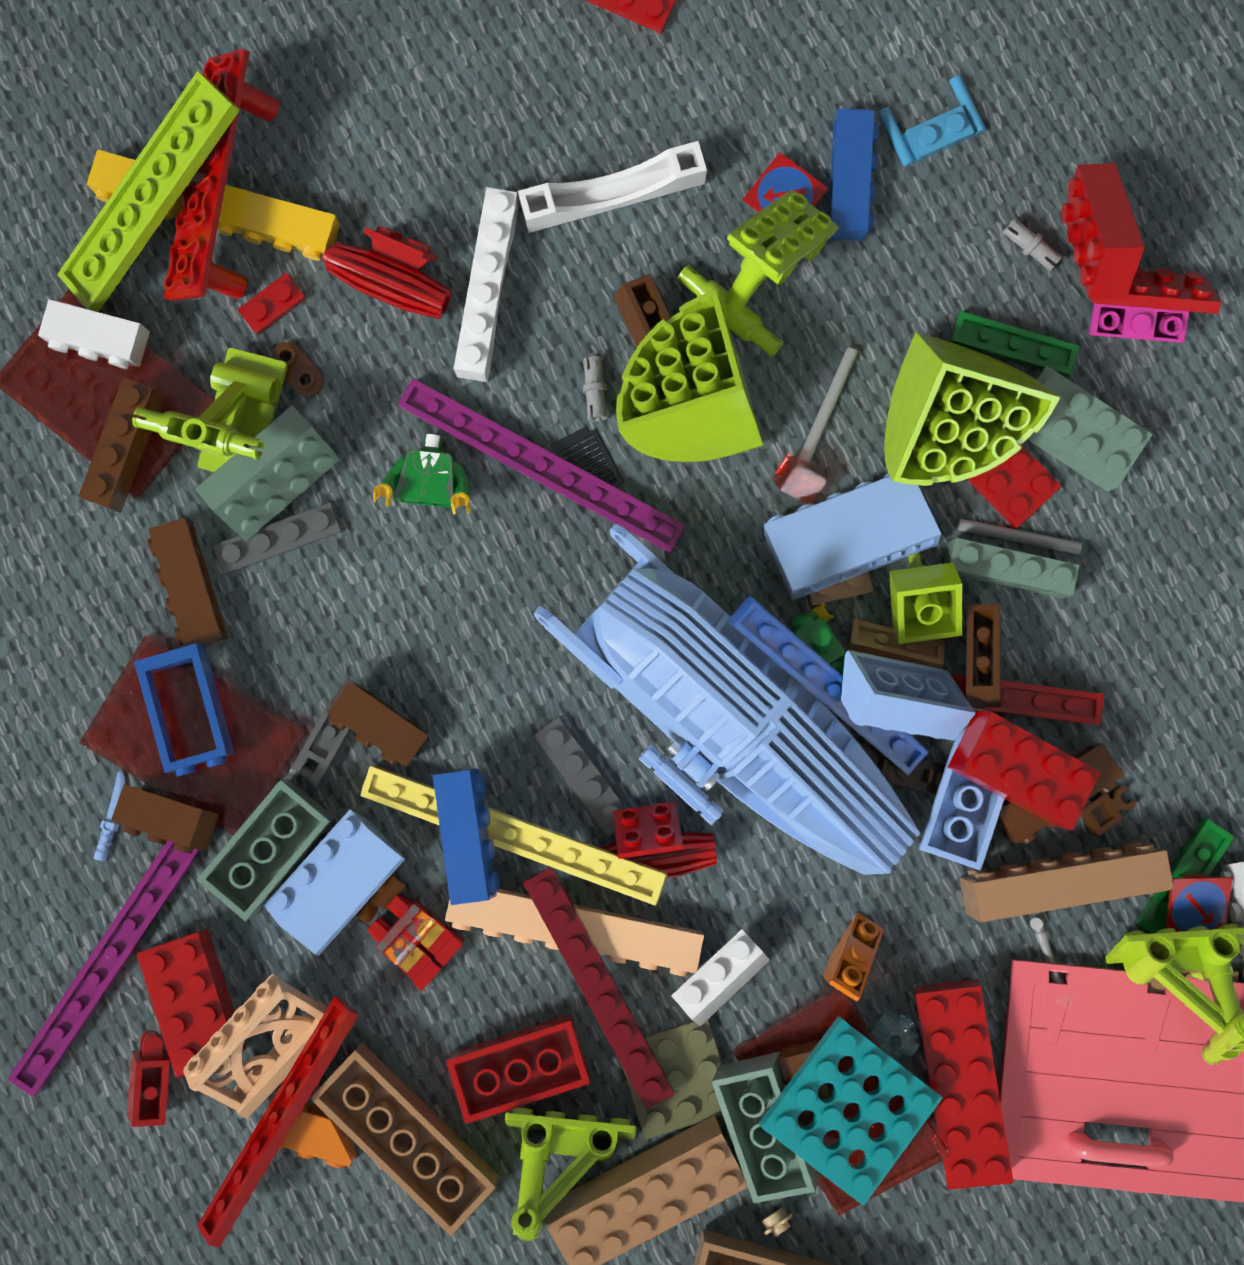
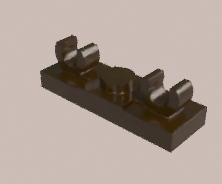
M861 744L862 749L888 783L937 794L946 767L945 764L922 759L908 776L877 748Z

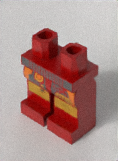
M399 893L387 908L400 919L394 926H391L379 915L367 931L378 942L375 948L384 953L391 962L413 980L412 983L417 988L423 991L441 970L442 966L463 945L465 939L417 899L413 902L408 897Z

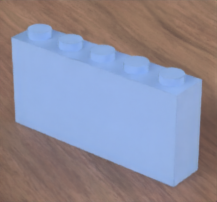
M886 474L883 479L874 483L871 481L863 482L856 486L853 491L845 494L842 492L834 493L819 504L809 503L803 505L790 515L785 516L781 514L774 516L764 524V537L792 601L937 546L941 536V532L919 486L894 482L889 474Z

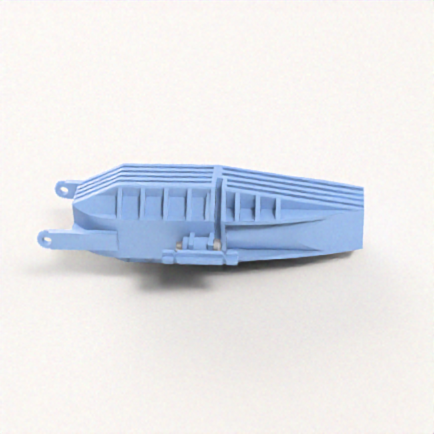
M614 524L609 533L616 543L638 562L634 568L604 598L575 633L571 632L552 613L542 607H538L533 615L545 629L611 689L615 687L673 740L666 749L672 754L669 760L666 757L662 759L660 757L662 753L652 744L641 753L638 759L649 769L653 767L655 769L653 773L696 812L700 810L702 812L700 815L710 825L721 817V813L724 810L713 800L709 802V796L701 789L708 791L716 782H719L730 793L767 821L824 856L863 875L890 873L892 871L890 868L899 862L901 856L906 853L907 847L913 844L914 841L910 837H918L920 832L889 783L866 752L815 695L730 624L728 620L731 617L692 582L674 574L628 530Z

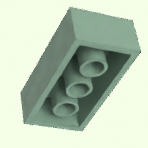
M1045 366L1036 374L1034 379L1053 390L1060 396V399L1043 427L1037 434L1033 432L1027 440L1107 492L1119 487L1153 434L1050 367Z
M293 405L255 437L263 439L265 443L264 449L254 446L250 447L251 449L263 452L259 460L235 454L195 488L211 510L244 541H247L256 534L265 524L340 460Z
M290 779L280 780L197 878V881L246 922L258 914L263 905L279 889L335 822L336 818Z
M780 1052L720 1065L711 1080L753 1203L815 1192L821 1177L819 1171L762 1129L758 1124L786 1087L778 1063ZM804 1121L798 1122L799 1125L805 1126Z

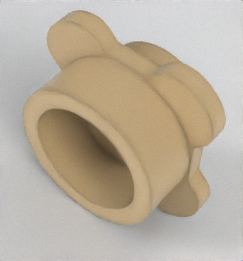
M781 1207L763 1219L761 1222L766 1228L765 1232H763L764 1235L772 1232L774 1237L787 1230L791 1227L788 1220L793 1217L792 1214L787 1215L784 1208Z

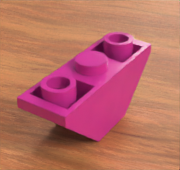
M1093 303L1088 335L1184 343L1190 311Z

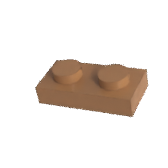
M869 572L809 594L811 606L872 593L873 588Z

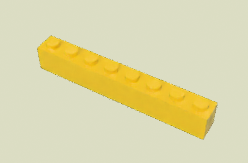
M97 149L86 185L96 194L95 197L107 203L136 160ZM225 185L217 233L232 236L234 232L244 235L243 238L248 242L260 245L263 240L273 243V247L280 251L290 253L291 249L302 251V255L309 259L320 261L326 248L329 245H334L340 223L336 215ZM181 195L164 219L173 220L174 216L177 217L180 212Z

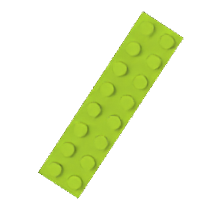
M199 71L195 73L57 274L88 310L100 311L240 111L213 82Z

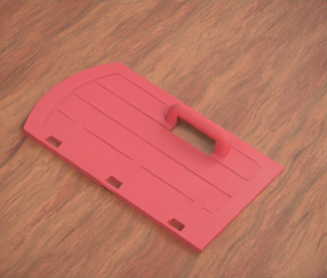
M1012 959L999 1097L1013 1179L1125 1190L1138 1193L1145 1192L1244 1202V1051L1234 1059L1223 1060L1217 1065L1216 1063L1214 1065L1207 1063L1202 1057V1049L1210 1043V1038L1216 1031L1167 988L1164 989V993L1147 992L1148 984L1139 985L1132 982L1127 977L1125 970ZM1049 971L1067 973L1065 983L1049 982ZM1187 978L1214 1002L1208 982ZM1233 981L1242 1012H1244V982ZM1085 1122L1149 1128L1148 1144L1150 1146L1094 1141L1084 1133ZM1081 1160L1146 1166V1168L1081 1162Z

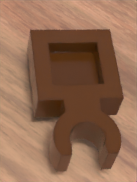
M1117 786L1110 791L1109 795L1107 792L1104 794L1099 793L1090 799V804L1083 808L1080 816L1092 836H1100L1122 821L1123 818L1118 811L1129 810L1136 805V800H1128L1124 803L1121 799L1122 793L1128 790L1127 786Z
M395 871L358 911L359 915L357 917L360 920L369 923L376 915L377 908L385 909L405 887V884Z

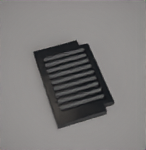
M584 427L550 444L554 454L567 462L592 451L571 462V464L577 465L598 455L577 467L583 469L601 460L584 469V471L588 473L593 471L590 473L591 475L597 476V478L610 483V485L616 488L625 483L597 428L588 432L587 428ZM594 436L593 438L561 454L562 451ZM597 441V443H595V444H593V445H591V446H589V447H587V448H585V449H583V450H581V451H579V452L573 454L572 456H570V457L564 459V457H566V456H568V455H570V454H572V453H574V452H576V451H578V450H580V449H582V448H584V447H586V446H588V445H590V444H592V443H594V442Z

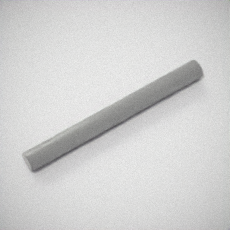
M849 347L846 349L798 457L799 461L806 464L810 463L857 357V350Z
M961 518L958 519L956 529L958 531L1078 555L1082 550L1081 542Z

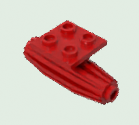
M378 225L376 230L365 228L364 234L372 237L373 250L341 242H335L333 246L329 245L323 255V263L326 265V270L357 291L401 310L441 319L446 313L452 291L420 270L430 260L436 262L438 258L437 255L430 253L431 246L410 238L402 241L403 234Z
M676 801L614 810L616 842L599 847L617 854L619 859L628 858L667 872L666 878L683 876L717 865L713 833L681 832Z

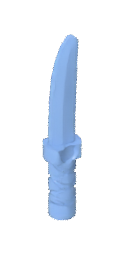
M118 771L106 820H102L100 825L102 831L94 854V859L107 860L112 843L111 840L113 839L114 832L118 831L119 824L112 822L111 818L123 785L126 784L123 771Z

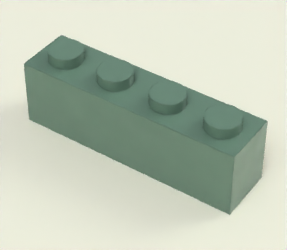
M954 538L947 543L943 564L953 562L958 575L961 577L1061 599L1074 595L1080 566L960 538Z

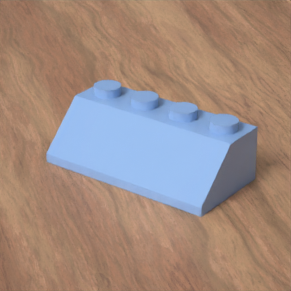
M848 650L845 654L841 702L846 708L849 718L857 725H867L884 730H896L912 735L919 734L935 739L942 738L955 741L976 713L948 670Z
M963 729L953 743L918 849L981 871L1004 798L947 768L966 730Z
M350 809L263 906L280 927L315 955L319 956L401 865L405 858L369 819Z

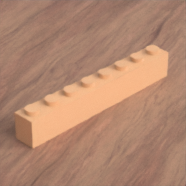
M499 889L496 891L497 896L488 901L451 905L449 899L445 921L452 922L453 928L470 931L471 926L482 928L483 934L488 936L501 937L502 933L515 935L514 940L521 943L532 944L534 939L546 942L545 947L559 950L530 895ZM574 905L599 953L608 955L607 960L616 963H626V959L639 962V967L650 970H657L658 966L670 968L671 974L688 977L689 972H697L704 939L702 931Z

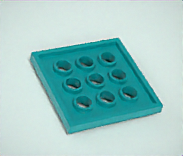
M838 1016L758 1124L762 1129L864 1206L943 1097ZM844 1056H851L853 1058L852 1068L847 1072H840L838 1070L840 1059ZM869 1076H877L878 1086L876 1089L870 1092L864 1091L863 1084L865 1079ZM825 1083L833 1084V1093L829 1098L821 1099L818 1097V1090L821 1085ZM896 1095H901L903 1097L902 1107L897 1111H890V1099ZM857 1103L859 1106L857 1115L853 1118H845L843 1111L846 1105ZM805 1110L813 1111L814 1117L809 1125L801 1126L798 1124V1116L801 1112ZM877 1122L883 1123V1133L877 1138L869 1137L871 1125ZM830 1130H837L839 1132L837 1142L833 1145H825L823 1143L824 1135ZM857 1149L863 1150V1160L857 1165L849 1164L850 1154Z

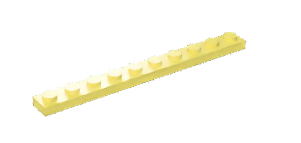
M375 765L369 767L360 796L439 825L434 787ZM488 807L490 813V825L487 826L489 839L493 840L494 846L656 906L658 904L668 874L667 872L628 858L619 859L615 853Z

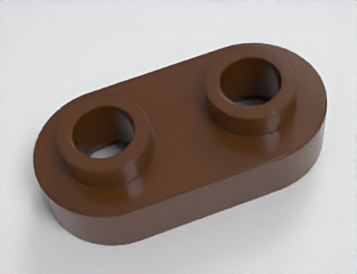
M283 342L277 345L272 352V359L283 361L282 357L285 353H292V358L285 362L288 364L285 379L297 394L305 398L318 395L323 388L324 380L317 368L296 344ZM305 376L311 377V382L308 385H302V379Z

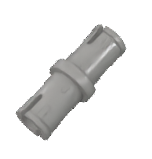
M1016 217L1013 218L1002 232L1023 249L1022 253L1024 255H1031L1047 268L1049 272L1063 257V255L1056 252L1042 240L1043 236L1040 233L1034 234Z
M589 356V361L588 358L583 359L585 370L583 394L586 395L587 420L600 422L607 419L605 405L607 384L604 383L603 358L600 356Z

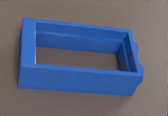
M195 643L134 661L164 773L176 772V776L179 777L196 772V765L207 763L209 768L227 763L226 757L234 755L235 752L205 645ZM193 662L217 749L176 761L152 674Z

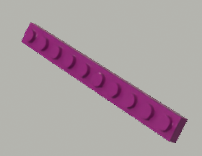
M413 378L398 403V407L606 520L622 526L632 534L671 554L686 526Z
M167 840L166 845L163 846L8 1077V1081L32 1097L39 1094L201 850L193 849L192 854L173 849L174 842Z

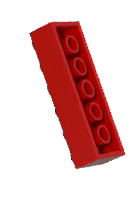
M970 979L914 987L931 1089L943 1097L934 1110L948 1190L1014 1183L979 980Z

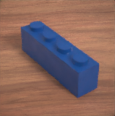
M838 108L833 121L828 216L839 228L829 239L864 241L868 231L872 232L874 213L869 212L870 201L873 202L875 198L876 183L871 182V172L876 170L877 152H872L873 142H877L879 123L874 122L875 111Z
M479 768L432 775L450 904L458 905L488 901L497 896L496 891L499 890L500 883L498 873L493 871L492 859L495 856V847L493 840L489 839L487 826L490 825V813L488 807H484L483 794L486 791L484 776L479 773Z

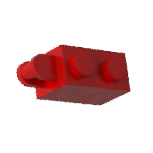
M155 1030L145 1031L140 1038L139 1050L131 1051L127 1116L131 1127L165 1125L170 1059L165 1049H163V1041L159 1033Z

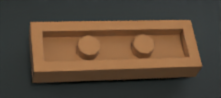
M853 619L850 627L848 650L939 669L943 666L945 640L934 639L899 644L894 628Z

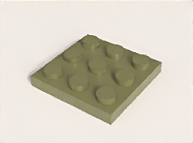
M707 1020L701 1026L694 1021H690L646 1035L645 1038L674 1090V1095L646 1110L625 1073L645 1140L700 1123L714 1115L716 1117L722 1116L723 1114L711 1082L722 1062L709 1021Z

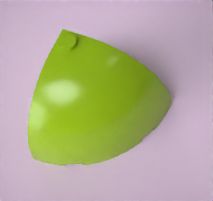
M713 290L680 306V312L668 321L661 320L637 346L623 372V384L620 394L617 395L616 405L618 430L629 445L645 455L674 462H700L731 456L763 446L729 326L717 290Z
M915 332L894 386L886 421L884 451L888 474L894 482L926 486L944 481L954 483L989 471L1017 453L1022 448L1020 445L1033 432L1037 434L1052 414L1060 396L1040 381L999 360L958 344Z

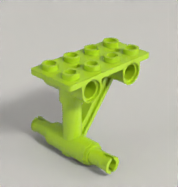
M790 190L729 233L727 237L730 241L729 245L744 257L741 262V271L729 291L715 280H706L691 265L684 267L678 275L677 281L681 282L697 297L717 290L729 329L744 341L754 342L769 357H772L778 352L784 342L763 326V319L746 306L748 300L767 276L776 284L781 285L802 258L809 262L812 261L839 227L832 222L827 214L820 212L811 205L802 194Z
M229 348L225 362H217L211 373L210 384L217 391L215 400L199 418L175 411H168L163 414L145 409L144 407H137L134 414L145 417L146 420L133 417V426L158 432L165 440L200 450L201 453L197 466L204 470L215 472L235 454L259 460L263 452L251 449L250 447L254 446L261 449L265 447L264 440L255 437L274 420L288 364L284 361Z
M1228 924L1218 929L1207 930L1205 926H1197L1184 932H1176L1173 928L1159 930L1155 934L1131 931L1124 934L1119 943L1114 945V948L1106 955L1107 964L1123 963L1127 977L1136 984L1145 985L1154 978L1158 980L1216 1031L1211 1036L1210 1043L1202 1049V1057L1207 1063L1211 1065L1216 1063L1217 1065L1223 1060L1234 1059L1244 1051V1012H1242L1232 980L1234 971L1230 962L1239 954L1240 945L1244 942V927L1239 928L1237 924ZM1181 973H1190L1193 977L1208 982L1214 1002Z
M513 1108V1113H506L505 1122L507 1127L522 1128L520 1160H523L518 1206L511 1219L513 1235L518 1236L524 1241H532L539 1238L543 1228L542 1220L597 1161H606L612 1157L616 1148L617 1138L634 1140L637 1126H630V1120L622 1118H611L610 1123L597 1122V1116L578 1115V1120L565 1119V1113L546 1111L545 1117L534 1116L533 1110L525 1108ZM535 1130H541L546 1134L543 1142L539 1144L531 1143L528 1140L531 1132ZM606 1137L610 1142V1147L604 1151L597 1150L593 1145L595 1138ZM550 1154L577 1157L542 1194L545 1164L549 1162Z

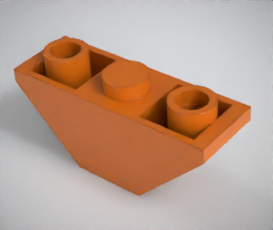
M857 912L829 958L823 974L825 980L839 991L858 1001L861 998L884 928Z
M307 1103L285 1137L284 1143L279 1147V1149L284 1147L294 1150L295 1154L302 1158L313 1159L317 1157L324 1159L326 1164L335 1168L350 1167L357 1153L348 1135L319 1107Z

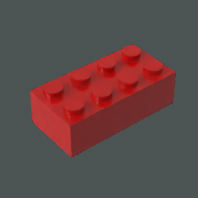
M1115 163L1078 164L1074 178L1069 180V197L1067 203L1062 205L1061 220L1063 223L1066 222L1068 229L1067 239L1074 248V262L1079 265L1081 271V285L1086 287L1089 299L1126 298L1144 250V244Z
M975 710L976 713L970 720L947 768L1051 825L1072 831L1101 772L993 712Z
M208 928L137 953L176 1078L184 1075L183 1069L188 1061L208 1043L212 1035L219 1031L235 1012ZM245 1042L243 1044L242 1052L247 1049Z
M572 1013L450 1052L446 1060L465 1124L590 1084L591 1074Z

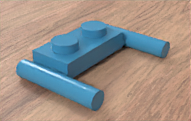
M960 75L950 79L949 83L961 106L906 130L904 134H901L889 107H885L878 112L904 168L986 131V127Z

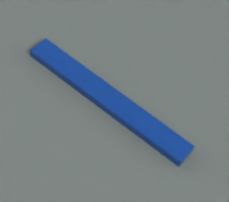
M750 595L728 620L730 624L908 776L928 754L929 751L907 732L884 730L879 727L855 724L849 718V714L841 702L843 676Z

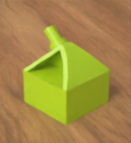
M918 552L908 556L910 567L890 571L891 622L899 644L962 636V582L953 562L930 566L922 565L921 553Z

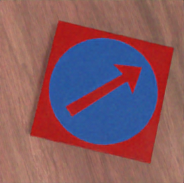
M779 152L742 201L757 212H760L788 191L794 190L796 193L802 194L815 207L829 188Z
M1182 874L1183 878H1172L1174 889L1170 890L1165 929L1173 928L1176 932H1184L1197 926H1205L1207 930H1213L1226 925L1232 877Z

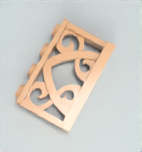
M271 974L265 982L257 987L252 996L234 1012L233 1016L223 1027L212 1035L208 1043L188 1061L183 1072L189 1088L194 1091L198 1090L235 1109L238 1115L248 1119L286 1078L328 1007L323 1002L315 1001L280 980L275 974ZM282 999L288 1001V1008L284 1015H281V1009L278 1005ZM297 1007L306 1012L303 1016L294 1015ZM274 1030L272 1037L274 1047L266 1055L254 1056L242 1063V1049L245 1039ZM214 1072L217 1075H223L228 1073L227 1075L218 1079L209 1078ZM233 1080H235L237 1083V1087L234 1090L226 1087L225 1085L231 1083Z

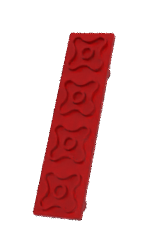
M243 48L209 58L204 66L203 75L213 82L239 109L266 122H270L275 118L279 109V101L245 82L249 51ZM238 114L181 194L180 212L175 221V239L170 249L171 261L164 281V299L201 298L206 295L207 289L234 299L241 298L245 293L247 287L245 276L212 262Z

